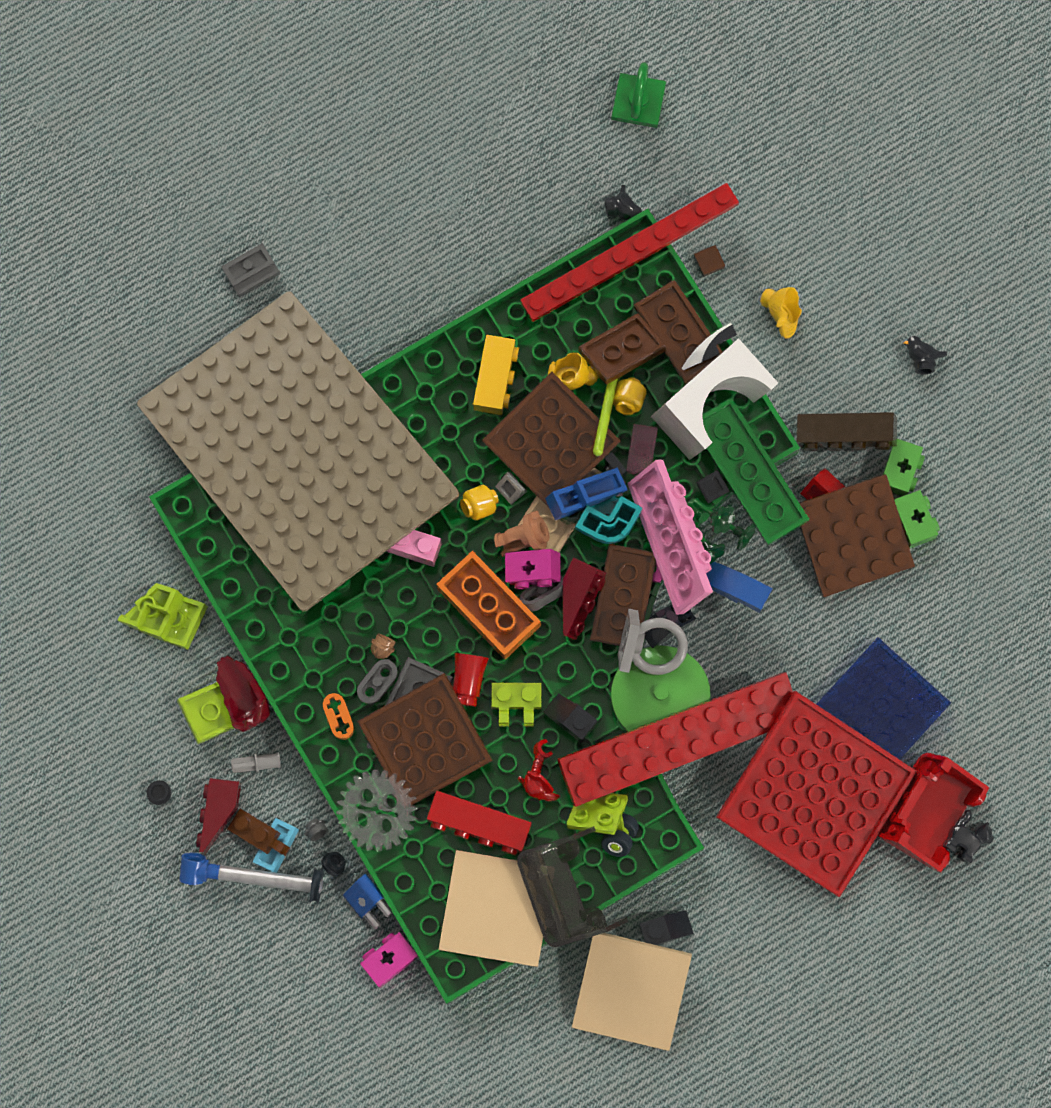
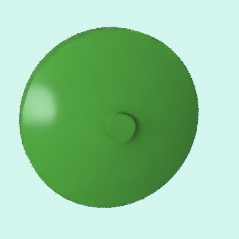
M658 645L652 649L650 646L643 648L640 656L647 663L662 665L675 657L678 648ZM688 653L677 669L663 675H652L643 672L632 662L629 673L617 670L611 689L613 711L617 720L627 732L710 700L708 678L701 665Z

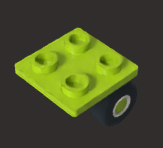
M610 793L577 807L573 806L567 821V828L604 833L601 841L602 848L608 854L615 857H623L630 852L632 847L631 837L634 838L636 836L639 825L634 817L623 813L628 802V796Z

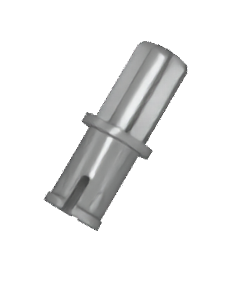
M279 752L265 755L254 753L255 756L233 758L231 760L233 773L248 771L259 773V770L281 768Z

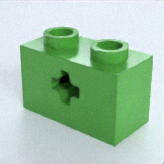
M897 439V446H892L883 474L887 475L892 493L905 496L909 491H914L918 478L914 477L916 468L921 470L925 456L921 455L923 447ZM902 464L906 465L904 473L900 472Z
M921 490L894 499L909 548L937 538L938 531H940L939 524L935 517H931L928 510L931 509L930 502L926 495H922ZM914 514L916 517L922 518L919 524L917 520L912 521Z

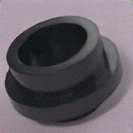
M154 781L147 788V798L155 805H163L171 798V788L164 781Z
M338 852L327 853L321 860L323 869L332 876H339L345 869V859Z

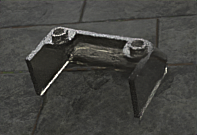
M594 826L521 852L518 856L517 864L543 938L551 947H559L606 933L628 922L627 917L607 923L603 912L599 908L588 907L584 909L567 861L575 859L579 854L580 848L577 839L596 831Z

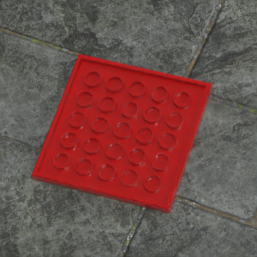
M794 691L716 818L835 896L840 897L917 771L797 691Z

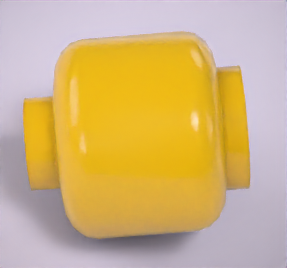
M630 377L620 380L617 383L613 400L616 410L624 415H632L639 412L646 397V388L636 378Z
M480 485L465 491L460 505L466 517L479 520L495 513L498 496L493 489L490 490L487 486Z

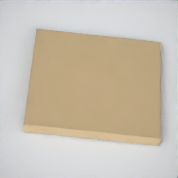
M456 850L439 950L538 967L555 867Z
M594 931L572 1028L669 1051L692 954Z

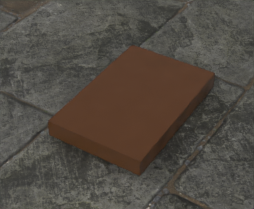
M636 314L579 346L578 352L607 385L665 352L666 345L643 318Z

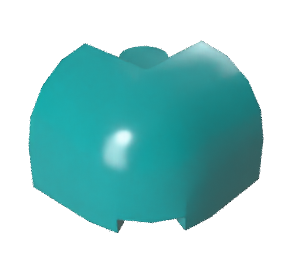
M622 496L619 499L616 497L610 498L592 507L587 505L575 529L604 544L617 543L630 533L642 512V507Z

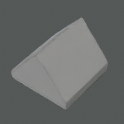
M507 472L495 486L510 504H513L528 492L511 472Z

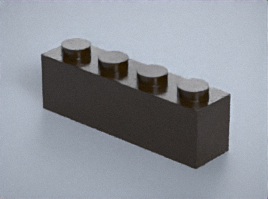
M894 412L797 414V444L805 451H817L818 448L840 451L842 447H851L852 450L857 451L866 450V447H875L877 450H889L890 446H897V417Z

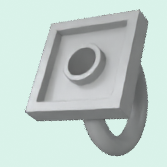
M628 609L617 654L619 671L629 673L632 662L643 672L652 675H663L677 669L684 661L688 650V642L684 631L676 623L665 618H652L640 623L638 610ZM653 628H664L674 634L677 639L678 650L671 661L662 665H653L642 659L640 654L646 631Z

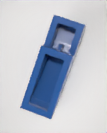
M618 468L576 481L571 486L553 491L545 500L554 520H558L585 510L587 505L592 507L628 489Z
M717 562L710 564L712 569L706 575L713 591L735 603L739 602L758 613L761 612L773 588Z

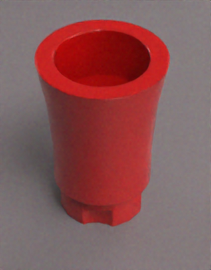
M455 653L453 689L462 705L476 707L477 697L480 696L483 675L489 658Z

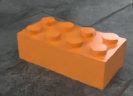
M473 551L436 584L437 590L504 660L541 627V621Z

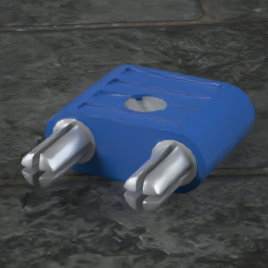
M367 874L360 877L343 894V897L360 918L364 917L373 929H377L381 925L371 912L376 906L386 917L393 913L383 900L382 893Z

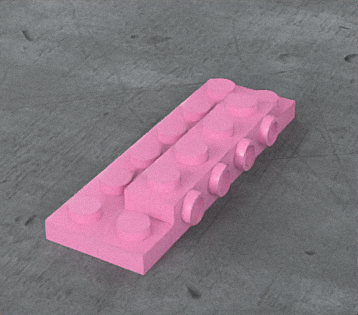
M655 460L627 484L634 503L642 507V512L639 515L675 613L679 615L686 613L713 592L706 575L712 569L709 563L711 556L708 551L704 550L702 545L703 535L694 524V511L687 505L685 500V488L679 484V481L671 482L663 460Z

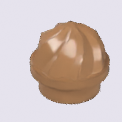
M377 634L376 638L371 641V652L378 659L388 658L395 650L393 647L395 641L385 635Z

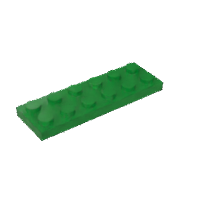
M729 398L702 414L704 429L712 441L706 448V451L752 523L757 525L756 529L766 545L769 546L810 520L733 399Z

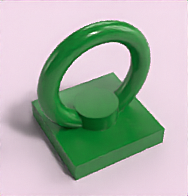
M642 62L639 65L637 76L620 73L611 120L658 128L666 81L647 78L649 66L646 62Z

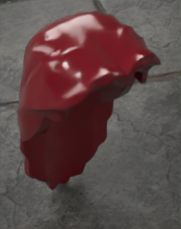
M228 655L221 657V660L217 662L216 681L224 696V705L229 712L232 726L241 732L249 731L270 716V708L266 696L253 673L248 670L243 662L234 661Z

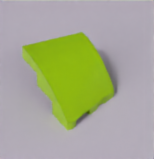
M156 583L147 591L145 596L140 597L135 602V606L125 615L121 614L118 621L154 638L189 650L208 606L205 603L184 597L176 589Z

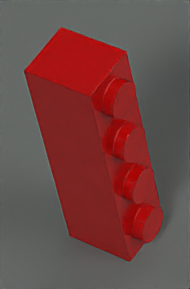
M437 790L427 817V821L431 822L430 827L445 831V828L454 830V835L464 839H468L469 836L478 838V843L484 846L492 847L493 844L502 846L501 851L511 855L523 852L532 822Z

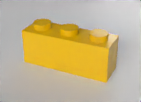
M486 335L473 403L475 411L503 415V409H508L510 394H506L508 385H513L515 371L511 370L512 362H517L519 348L515 347V339Z

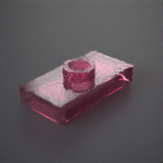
M634 424L626 468L627 473L639 474L652 464L658 428Z

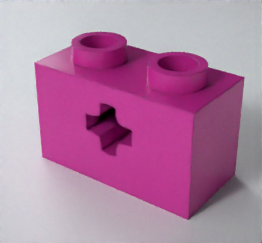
M552 549L505 553V582L514 585L515 589H528L529 585L537 584L538 587H551L552 583L561 582L560 553Z
M393 932L381 941L384 944L378 950L372 948L362 956L364 961L360 964L379 988L419 958L400 932L396 935ZM387 952L389 955L392 953L395 954L392 957V960L394 961L392 964H389L388 962L384 964L382 963V961L384 960V953Z

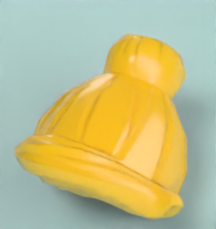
M794 287L782 288L778 291L765 289L760 298L761 305L769 309L771 316L777 323L776 327L779 328L781 337L785 339L791 338L796 331L798 319L802 313V309L798 304L799 296L797 290Z
M570 353L556 362H551L548 370V375L553 372L570 390L577 389L584 384L591 386L598 379V374L591 366H588L586 360L579 353Z

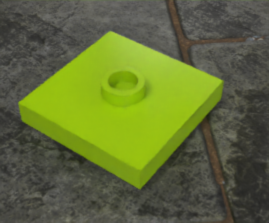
M217 682L177 700L197 744L235 729L232 726L229 712L224 705V696Z

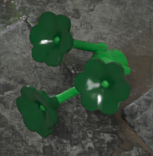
M694 498L687 503L694 511L693 521L696 528H698L696 522L704 523L710 516V524L714 533H726L730 529L739 538L736 548L738 551L745 548L755 534L757 525L754 523L745 530L739 526L735 527L732 525L736 517L733 514L734 508L730 505L726 507L720 506L717 510H712L698 498ZM703 536L701 542L704 550L709 552L711 556L709 563L712 564L716 559L724 555L726 547L723 543L718 545L711 544Z

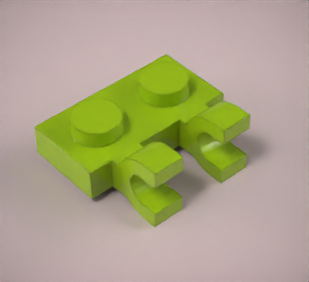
M492 683V709H499V727H509V709H524V727H534V709H541V683Z

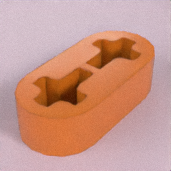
M332 693L327 695L323 701V709L330 728L336 738L346 740L354 733V725L346 703L339 694ZM335 699L336 702L341 701V704L338 705L340 712L338 715H335L332 708L328 709L327 707L331 704L330 700ZM342 718L345 725L349 724L350 727L346 729V734H342L341 731L336 732V729L339 728L337 719Z

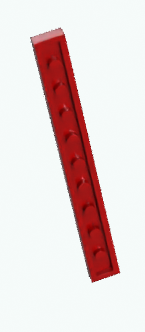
M725 183L520 299V303L531 321L534 322L739 205V201L728 183Z

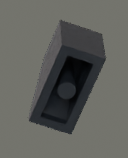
M559 693L543 711L546 716L581 744L595 728L598 721L579 705Z
M686 910L639 924L644 942L657 946L694 934Z

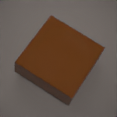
M716 245L694 254L695 261L703 277L725 268L724 261Z

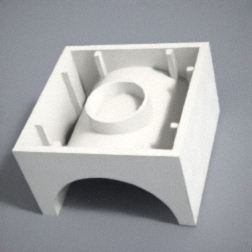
M737 339L651 417L690 460L712 443L704 429L702 419L704 402L710 392L733 390L745 395L754 403L772 390L778 382L741 340Z

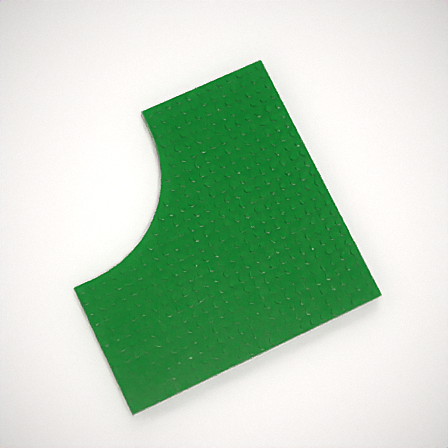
M649 209L642 211L361 374L459 492V496L415 529L416 531L441 538L442 545L434 567L386 551L310 609L301 611L192 473L185 475L149 496L447 1005L516 964L439 950L456 850L555 867L541 946L543 948L702 852L704 849L679 808L662 774L613 792L628 796V802L623 813L634 817L639 825L636 836L634 838L631 837L632 847L626 856L615 857L608 854L602 848L601 841L604 833L567 828V821L573 809V803L557 759L627 732L617 720L611 702L612 683L619 669L617 655L619 646L590 641L600 591H598L595 598L593 610L588 613L585 619L584 629L576 640L563 635L562 595L541 609L531 611L541 621V627L504 660L437 590L436 585L473 551L519 599L522 592L526 590L515 589L514 585L505 582V556L503 557L501 554L504 551L503 545L500 547L495 546L494 535L499 532L502 534L506 530L518 526L536 498V495L482 440L547 377L551 362H556L570 353H579V346L638 314L634 308L635 303L673 280L676 281L711 335L723 327L671 244L536 321H531L520 303V299L656 223L657 221ZM486 335L515 339V347L519 348L517 362H512L511 370L515 371L513 385H508L506 393L510 394L508 409H503V415L475 411L473 407ZM730 338L719 343L718 346L724 352L733 344V341ZM663 352L626 373L617 381L618 383L620 380L632 377L638 379L646 388V397L639 412L632 415H624L619 413L615 406L612 405L608 429L620 442L608 454L612 452L627 470V476L623 480L628 490L623 492L622 497L634 503L627 483L655 460H663L671 482L679 481V484L685 488L686 495L684 497L687 503L694 498H698L708 508L716 510L734 493L721 475L730 492L709 504L706 502L696 482L718 470L706 449L689 460L651 417L685 386ZM598 375V379L593 385L588 386L584 384L571 391L600 419L607 385ZM716 390L708 394L704 402L702 414L732 398L776 467L798 454L799 445L766 394L754 403L745 395L733 390ZM604 458L594 467L602 473L606 472L604 469L606 465ZM507 472H511L528 491L513 504H510L495 487ZM485 485L490 490L493 489L498 496L495 513L479 520L466 517L460 505L464 492L477 486ZM640 516L630 533L623 540L612 543L614 545L653 552ZM696 522V525H697L698 528H699V526H700L702 523ZM574 529L560 551V575L564 578L573 557L604 571L609 544L598 542ZM528 547V548H526V549H523V550H520V551H517V552H521V551H531V550H534V549H533L532 547ZM663 580L661 583L652 582L644 621L648 620L651 616L657 594L664 582ZM377 634H382L395 641L393 646L395 648L394 652L384 659L390 660L396 665L398 675L377 703L368 705L359 699L357 688L378 661L383 660L376 658L371 652L372 639H375ZM455 653L489 658L483 675L480 696L477 697L476 707L465 705L463 707L493 761L438 791L532 822L522 853L517 852L516 855H511L501 851L502 846L493 844L492 847L484 846L478 843V838L469 836L468 839H464L454 835V830L445 828V831H440L430 827L431 822L427 821V817L435 793L405 809L374 751L366 747L368 740L357 721L386 705L408 657L452 676V687L455 674ZM388 669L381 671L382 677H388L390 674ZM492 683H541V709H534V727H524V709H509V727H499V709H492ZM372 688L367 689L365 692L368 697L373 696L375 693ZM336 693L342 696L354 725V733L346 740L336 738L330 728L323 709V701L329 694ZM558 693L579 705L598 720L597 725L582 744L543 713ZM330 700L331 704L327 706L328 709L332 708L335 715L340 714L338 705L341 704V701ZM342 718L337 719L339 728L336 729V732L341 731L342 734H346V729L350 727L349 724L345 725ZM543 739H546L548 742L541 747L544 753L552 751L553 755L544 760L541 775L553 787V793L560 795V798L555 801H545L542 799L540 801L529 796L518 780L519 776L525 779L527 771H531L535 758L533 752L534 745Z

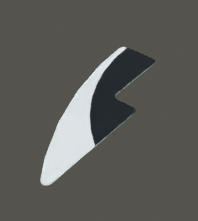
M730 323L720 328L704 340L686 360L682 370L718 355L719 351L716 345L737 336L733 325Z

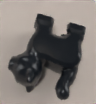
M966 810L963 817L959 818L950 829L948 838L942 846L950 853H955L956 848L960 847L961 851L957 858L968 864L973 862V855L980 849L981 845L990 844L994 839L989 822H981L975 828L974 834L965 827L972 817L970 810Z

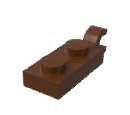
M241 808L227 828V830L266 854H269L271 849H274L286 856L290 850V847L277 840L281 835L280 832Z

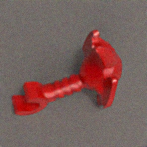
M543 739L534 745L533 752L535 758L531 771H527L525 779L519 776L518 780L529 796L540 801L541 799L555 801L560 798V795L553 793V787L541 775L544 760L553 755L552 751L548 753L542 751L541 747L548 742L546 739Z

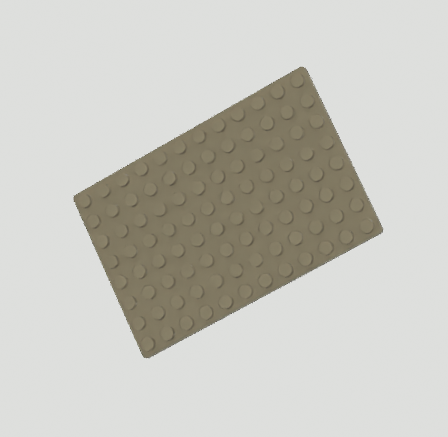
M290 291L277 298L137 402L140 410L301 611L310 609L459 496L457 488Z

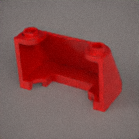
M924 753L915 762L913 769L917 772L884 824L878 837L934 871L942 872L950 861L949 851L942 847L948 838L950 829L961 818L967 806L975 807L984 802L990 787L948 757Z

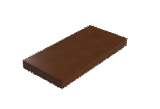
M675 280L634 304L637 313L666 345L664 353L685 385L722 353L717 344L718 355L682 370L689 356L711 334Z
M609 544L604 572L607 574L605 576V584L599 593L590 641L620 646L628 609L638 610L640 623L644 622L656 564L653 552Z

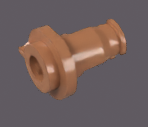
M538 510L524 515L523 524L510 528L502 534L499 532L494 535L495 546L500 547L503 545L504 551L501 553L503 557L505 553L517 552L528 547H532L534 550L546 549L547 542L550 539L548 527L542 517H540Z

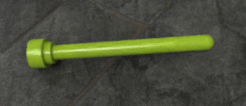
M621 377L606 386L593 448L595 456H601L603 453L617 381Z

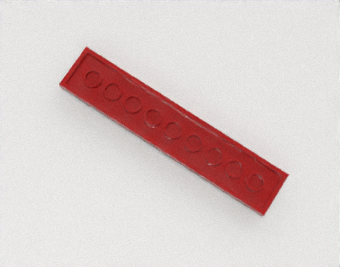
M782 672L558 758L557 760L573 806L577 807L769 732L793 693L787 673Z

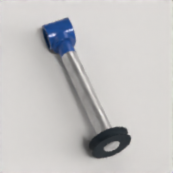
M185 853L181 856L179 880L184 884L199 885L206 882L208 878L310 892V903L316 901L318 905L323 888V868L321 871H318L315 867L313 877H304L210 864V861L199 853Z

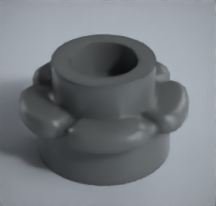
M318 819L311 820L305 826L304 835L308 836L311 841L321 839L328 832L325 826L326 822Z

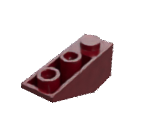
M574 557L563 578V635L576 640L584 629V622L588 613L595 606V598L598 591L605 584L607 573Z
M210 778L209 784L204 785L203 799H207L205 809L202 808L200 812V823H203L202 833H198L196 848H200L199 852L201 854H207L238 810L241 783L239 781Z

